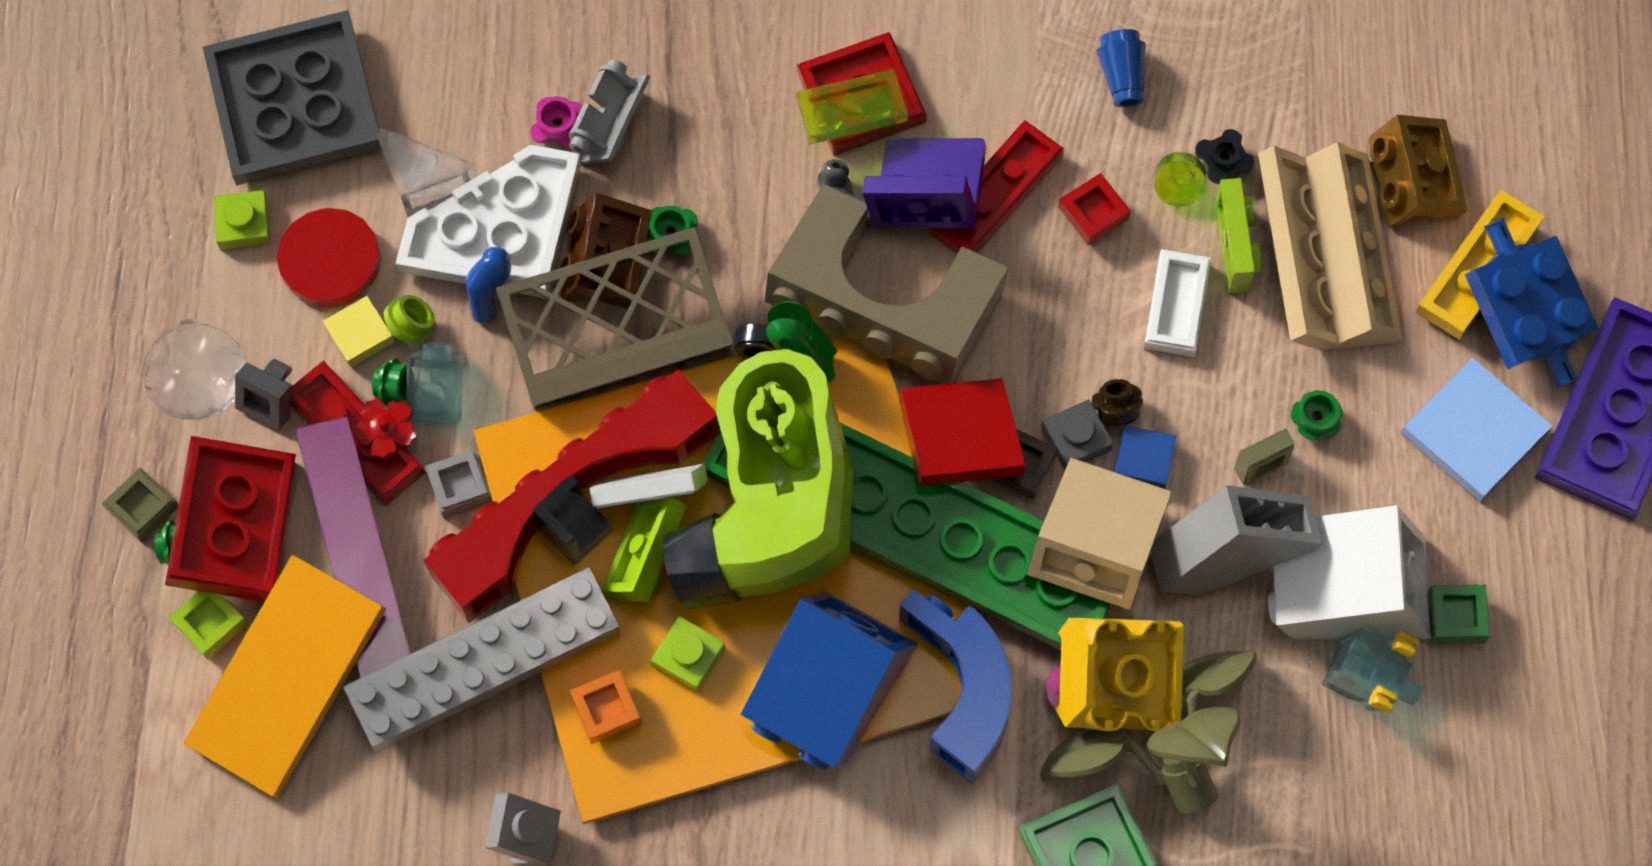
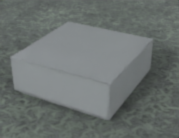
M475 449L425 466L443 518L493 501Z

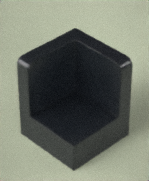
M573 475L564 480L532 509L538 530L573 565H576L613 532L612 524L583 496L580 482Z

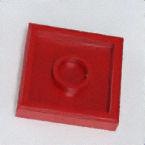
M890 32L797 64V73L833 156L927 122L925 109Z
M1003 378L900 388L898 399L919 486L1023 475L1026 465Z

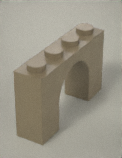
M823 184L768 271L764 302L773 306L783 301L798 302L810 312L814 321L828 335L843 337L866 348L876 357L889 358L913 369L915 373L927 380H937L943 384L953 383L1002 297L1009 267L965 247H961L941 283L928 297L916 303L898 306L872 301L861 295L851 286L843 271L865 234L868 216L867 205L858 199Z

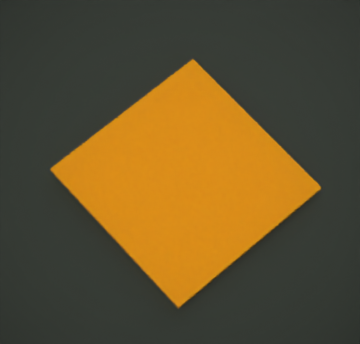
M825 333L838 350L833 358L835 378L828 384L839 422L912 457L898 399L899 395L887 359L876 357L866 348L843 337H833ZM735 355L682 370L681 372L715 411L719 388L735 368L747 359ZM654 379L473 430L492 500L500 503L515 491L516 484L526 474L537 469L543 471L557 460L558 453L565 445L577 438H582L583 440L599 429L600 422L609 412L618 407L626 409L638 400L643 389ZM718 436L681 464L649 465L623 470L599 479L583 488V496L592 504L589 488L604 479L702 464ZM707 477L708 482L695 493L673 496L687 505L680 521V528L713 513L723 516L734 504L730 488ZM637 502L602 508L594 506L612 524L613 532L576 565H573L538 530L531 539L516 572L515 583L520 601L589 567L602 590ZM850 547V554L847 560L819 578L777 593L744 597L738 602L687 609L680 604L671 587L664 561L660 571L661 578L659 584L652 592L649 601H615L603 593L619 625V634L541 672L582 823L585 825L803 760L798 755L800 748L784 739L777 743L758 735L751 729L753 722L740 715L801 598L826 591L917 642L913 653L859 743L947 717L953 711L961 696L960 680L951 662L937 649L899 621L900 604L913 589L925 598L928 594H932L942 600L952 610L954 615L951 618L955 621L958 620L969 605ZM678 616L725 642L726 649L698 693L651 665L650 660ZM620 669L642 723L591 744L569 690Z

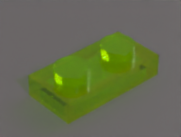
M894 69L796 92L797 104L809 145L907 122V110Z

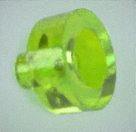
M1175 152L1163 157L1157 164L1154 175L1155 191L1159 198L1169 205L1180 207L1193 204L1199 200L1206 187V173L1203 163L1196 156L1186 152Z

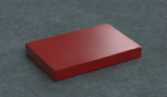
M191 436L165 586L265 602L277 581L296 454Z

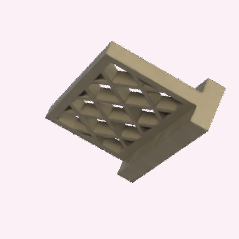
M695 227L496 287L533 409L726 350L734 345L728 325H726ZM688 241L694 264L684 280L659 267L658 264L666 248ZM658 251L652 263L640 257L641 255ZM630 259L649 269L636 295L608 281L617 263ZM609 266L603 278L590 272ZM696 270L703 289L690 283ZM654 272L682 286L668 312L641 299ZM581 274L599 284L586 310L558 297L568 278ZM559 281L553 293L540 287ZM604 287L632 301L618 328L591 314ZM686 289L706 299L712 320L691 325L673 316ZM532 290L549 299L536 326L515 315L510 299L511 295ZM554 303L582 316L569 343L541 329ZM637 304L664 318L656 336L644 341L623 331ZM587 320L615 334L605 353L592 356L574 347ZM669 322L682 328L663 334ZM519 325L532 331L526 345L524 344ZM537 335L565 349L555 368L536 374L533 373L528 352ZM620 337L633 343L614 349ZM570 352L583 358L582 360L564 365Z

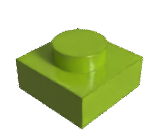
M264 190L213 196L216 242L220 250L271 244L268 198Z
M202 591L195 593L168 617L173 625L207 660L248 624L242 615L222 595Z
M678 616L650 661L652 667L698 693L726 649L724 641Z

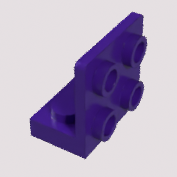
M982 138L888 139L885 146L881 176H865L862 191L874 228H975L987 148L985 140Z

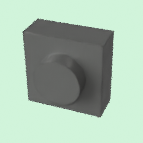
M1089 399L1042 420L1041 428L1049 443L1058 448L1057 458L1064 471L1070 458L1087 462L1112 450L1113 442Z

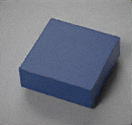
M1125 425L1115 473L1165 489L1176 436Z

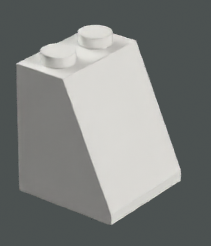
M1397 505L1316 516L1323 544L1315 550L1269 568L1270 572L1274 573L1275 592H1270L1268 595L1270 618L1273 624H1276L1292 640H1394L1400 630L1411 634L1419 640L1431 639L1426 537Z

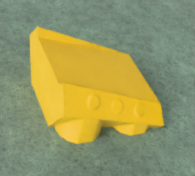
M1068 618L1058 632L1062 639L1059 705L1055 708L1065 727L1090 728L1101 731H1117L1118 729L1158 731L1166 726L1173 725L1177 721H1181L1184 625L1181 621Z

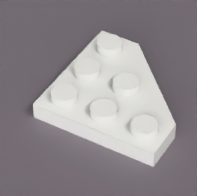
M529 145L514 154L513 161L491 174L486 171L452 191L453 196L429 211L425 207L407 219L395 263L398 272L466 284L467 274L482 258L484 251L490 247H501L509 253L512 266L511 273L503 285L555 270L581 166L580 153ZM551 283L540 287L549 291ZM527 290L518 293L529 296L546 298L532 290Z

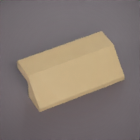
M1339 142L1307 157L1297 155L1277 146H1272L1259 152L1258 156L1290 341L1324 351L1391 344L1402 340L1368 154Z

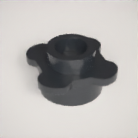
M1227 129L1221 137L1211 141L1203 139L1196 145L1195 155L1203 160V169L1208 179L1215 184H1220L1222 179L1237 178L1241 173L1248 174L1254 167V157L1245 152L1241 144L1242 135L1238 131ZM1226 153L1229 155V159L1223 160L1220 155Z

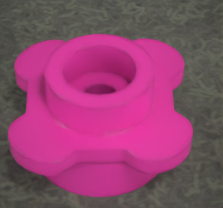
M545 97L541 99L536 105L537 123L530 129L532 139L537 143H544L546 141L558 142L564 148H570L571 139L568 135L583 105L579 102H570L563 97ZM556 119L563 121L559 126H555L553 122Z

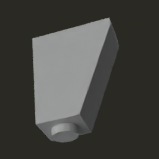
M1226 485L1158 536L1153 543L1151 556L1160 592L1204 596L1315 550L1323 543L1310 496Z

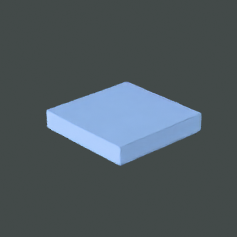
M1472 357L1403 427L1401 434L1481 502L1546 436L1552 425Z

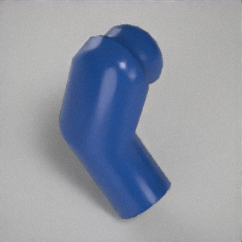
M501 247L486 249L482 258L471 268L466 277V288L472 318L478 323H488L496 318L497 309L494 298L497 293L496 287L503 286L511 273L512 266L509 253Z

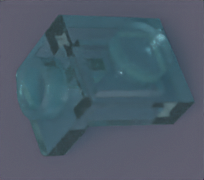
M426 343L422 344V351H415L407 358L406 403L413 411L410 420L457 423L461 420L462 367L466 364V353L453 352V345Z

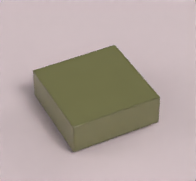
M1284 429L1241 450L1234 470L1242 484H1249L1288 465L1295 442L1287 429Z
M141 467L102 503L104 508L141 543L178 508L177 501Z

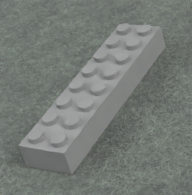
M589 567L366 675L343 688L373 750L377 753L619 634L620 629Z

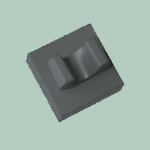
M275 358L267 364L264 370L246 363L235 375V409L279 431L291 416L292 384L285 381V379L292 372V367Z

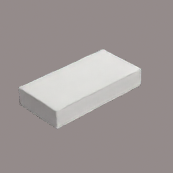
M1160 250L1144 349L1195 358L1211 257Z
M704 463L604 479L589 489L593 507L602 508L692 494L705 486L708 479Z

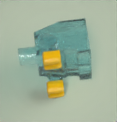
M1360 628L1340 639L1322 685L1349 700L1361 702L1364 709L1370 712L1382 711L1389 713L1394 707L1393 703H1396L1398 699L1413 706L1421 695L1422 686L1407 679L1412 666L1407 658H1412L1417 650L1414 649V646H1419L1420 641L1411 634L1400 630L1394 638L1390 639L1387 643H1383L1374 638V634Z

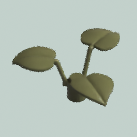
M1255 651L1219 652L1202 656L1183 665L1182 695H1188L1187 706L1189 715L1183 721H1177L1173 725L1156 731L1147 742L1150 753L1163 758V767L1160 768L1135 739H1127L1130 734L1129 729L1101 731L1085 728L1066 738L1051 752L1041 768L1040 776L1042 781L1049 776L1069 778L1095 774L1115 764L1125 752H1131L1152 773L1156 785H1167L1179 813L1191 814L1208 808L1217 800L1218 794L1206 764L1227 766L1231 744L1240 726V717L1238 712L1230 707H1211L1198 710V704L1203 695H1221L1240 684L1248 676L1256 662L1257 656Z

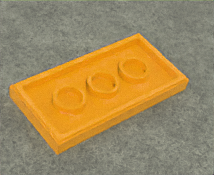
M291 555L183 744L272 797H279L387 608L301 558Z

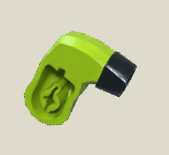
M788 349L760 352L741 362L719 388L715 411L727 450V473L734 504L723 516L713 513L667 533L663 539V554L667 576L678 601L684 608L692 609L738 602L744 597L781 592L819 578L847 560L850 554V523L854 472L826 374L810 356Z

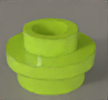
M405 295L402 298L394 299L384 310V319L388 329L398 340L410 344H422L431 335L432 325L435 321L434 313L430 306L419 297Z

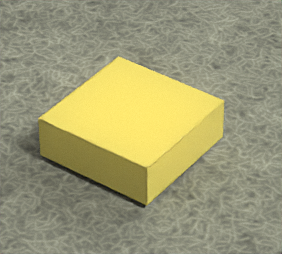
M368 296L322 321L350 368L395 343L392 334Z

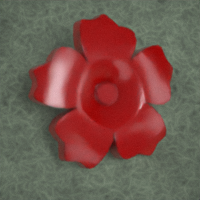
M379 398L366 401L365 409L361 412L365 422L352 426L353 438L360 442L364 448L371 447L373 458H380L382 460L397 454L396 444L403 448L411 447L416 439L414 425L408 422L413 414L412 408L408 407L406 401L399 403L391 401L387 406V410Z

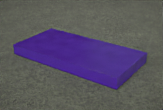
M1614 297L1534 478L1632 521L1638 515L1652 482V313Z

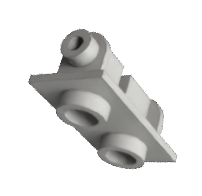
M614 59L609 60L607 65L600 67L588 96L601 107L598 110L590 103L583 104L568 135L571 139L570 149L581 154V165L610 162L618 154L623 146V135L628 124L643 103V92L651 76L643 74L629 77L625 74L627 71L626 65Z

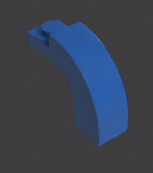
M913 589L900 604L899 621L937 649L951 662L958 674L962 691L953 711L931 736L930 752L973 785L994 758L1005 734L1011 703V675L1004 649L991 626L970 605L958 620L955 621L951 618L954 615L952 610L942 600L932 594H928L925 598Z

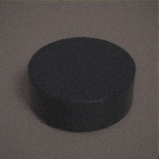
M745 324L739 326L735 331L734 351L740 357L749 359L760 352L776 350L766 336L768 325Z

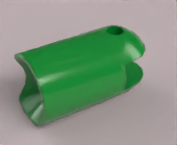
M783 301L773 306L768 312L767 319L770 324L766 328V336L776 350L788 349L812 357L826 374L828 383L835 378L833 358L838 350L814 321L810 312L802 304L795 301Z

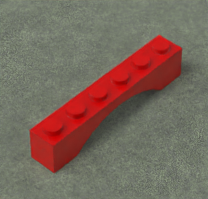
M679 369L667 378L664 375L655 378L643 389L638 400L626 409L618 407L609 412L600 422L599 429L584 440L577 438L569 442L558 453L557 460L543 471L537 469L529 472L516 484L515 491L500 503L493 501L482 507L474 515L473 523L457 535L450 533L439 539L431 547L430 555L423 559L430 576L468 623L472 622L512 591L520 561L531 539L538 531L532 509L564 480L573 475L580 482L581 489L599 479L623 470L649 465L681 464L719 435L720 425L716 412Z

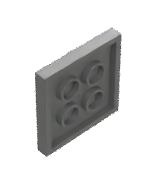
M349 10L203 46L230 169L236 186L384 148Z

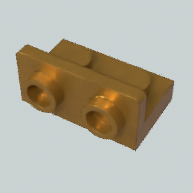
M1397 114L1370 135V155L1374 163L1380 199L1389 227H1400L1413 216L1456 219L1468 211L1446 119Z

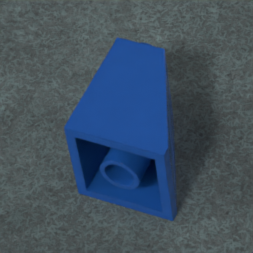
M826 591L801 598L740 715L753 722L751 729L758 735L777 743L784 739L800 748L798 755L807 763L824 770L829 765L837 768L849 760L913 653L917 642Z

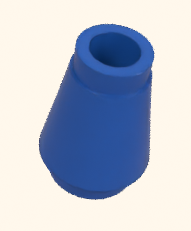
M1121 29L1102 35L1100 37L1101 47L1096 52L1113 97L1114 106L1132 107L1143 103L1146 43L1140 40L1139 31Z

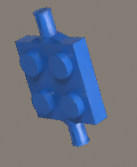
M1505 218L1486 225L1484 229H1486L1497 255L1492 257L1486 265L1464 275L1507 369L1526 361H1541L1545 359L1557 388L1578 379L1564 350L1569 349L1577 339L1598 331L1599 328L1557 236L1534 245L1521 244L1516 246Z

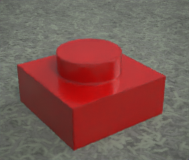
M1102 173L1059 199L1058 208L1088 246L1130 219L1131 210Z

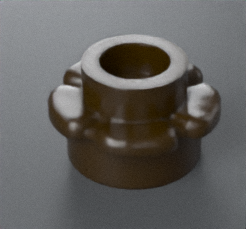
M1109 380L1100 387L1099 393L1093 395L1092 406L1095 410H1098V416L1103 423L1110 426L1128 425L1134 422L1140 415V408L1143 405L1142 391L1127 380Z

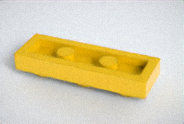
M1500 190L1422 299L1416 313L1460 340L1480 312L1478 303L1464 274L1486 265L1492 257L1497 255L1484 227L1505 218L1516 246L1521 244L1527 245L1545 216L1503 190Z

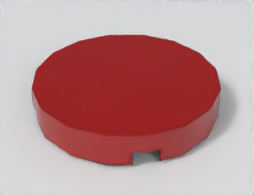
M324 208L308 212L291 223L280 239L277 262L283 282L293 294L299 296L300 300L311 306L332 308L353 302L361 296L360 292L365 290L368 284L372 285L378 276L381 255L375 233L363 218L348 210Z

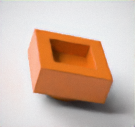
M620 669L569 690L591 744L642 723Z

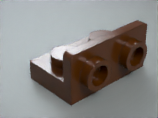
M595 192L580 207L576 206L569 217L567 235L572 236L570 251L565 254L560 268L646 242L652 210ZM630 259L619 262L608 281L636 295L642 265ZM609 266L590 272L603 278ZM581 274L570 277L563 286L561 298L568 302H573L580 295L592 298L599 284ZM605 287L598 299L626 309L629 308L632 302Z

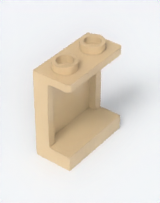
M1070 458L1038 535L1027 575L1130 610L1153 543L1160 530L1172 491Z

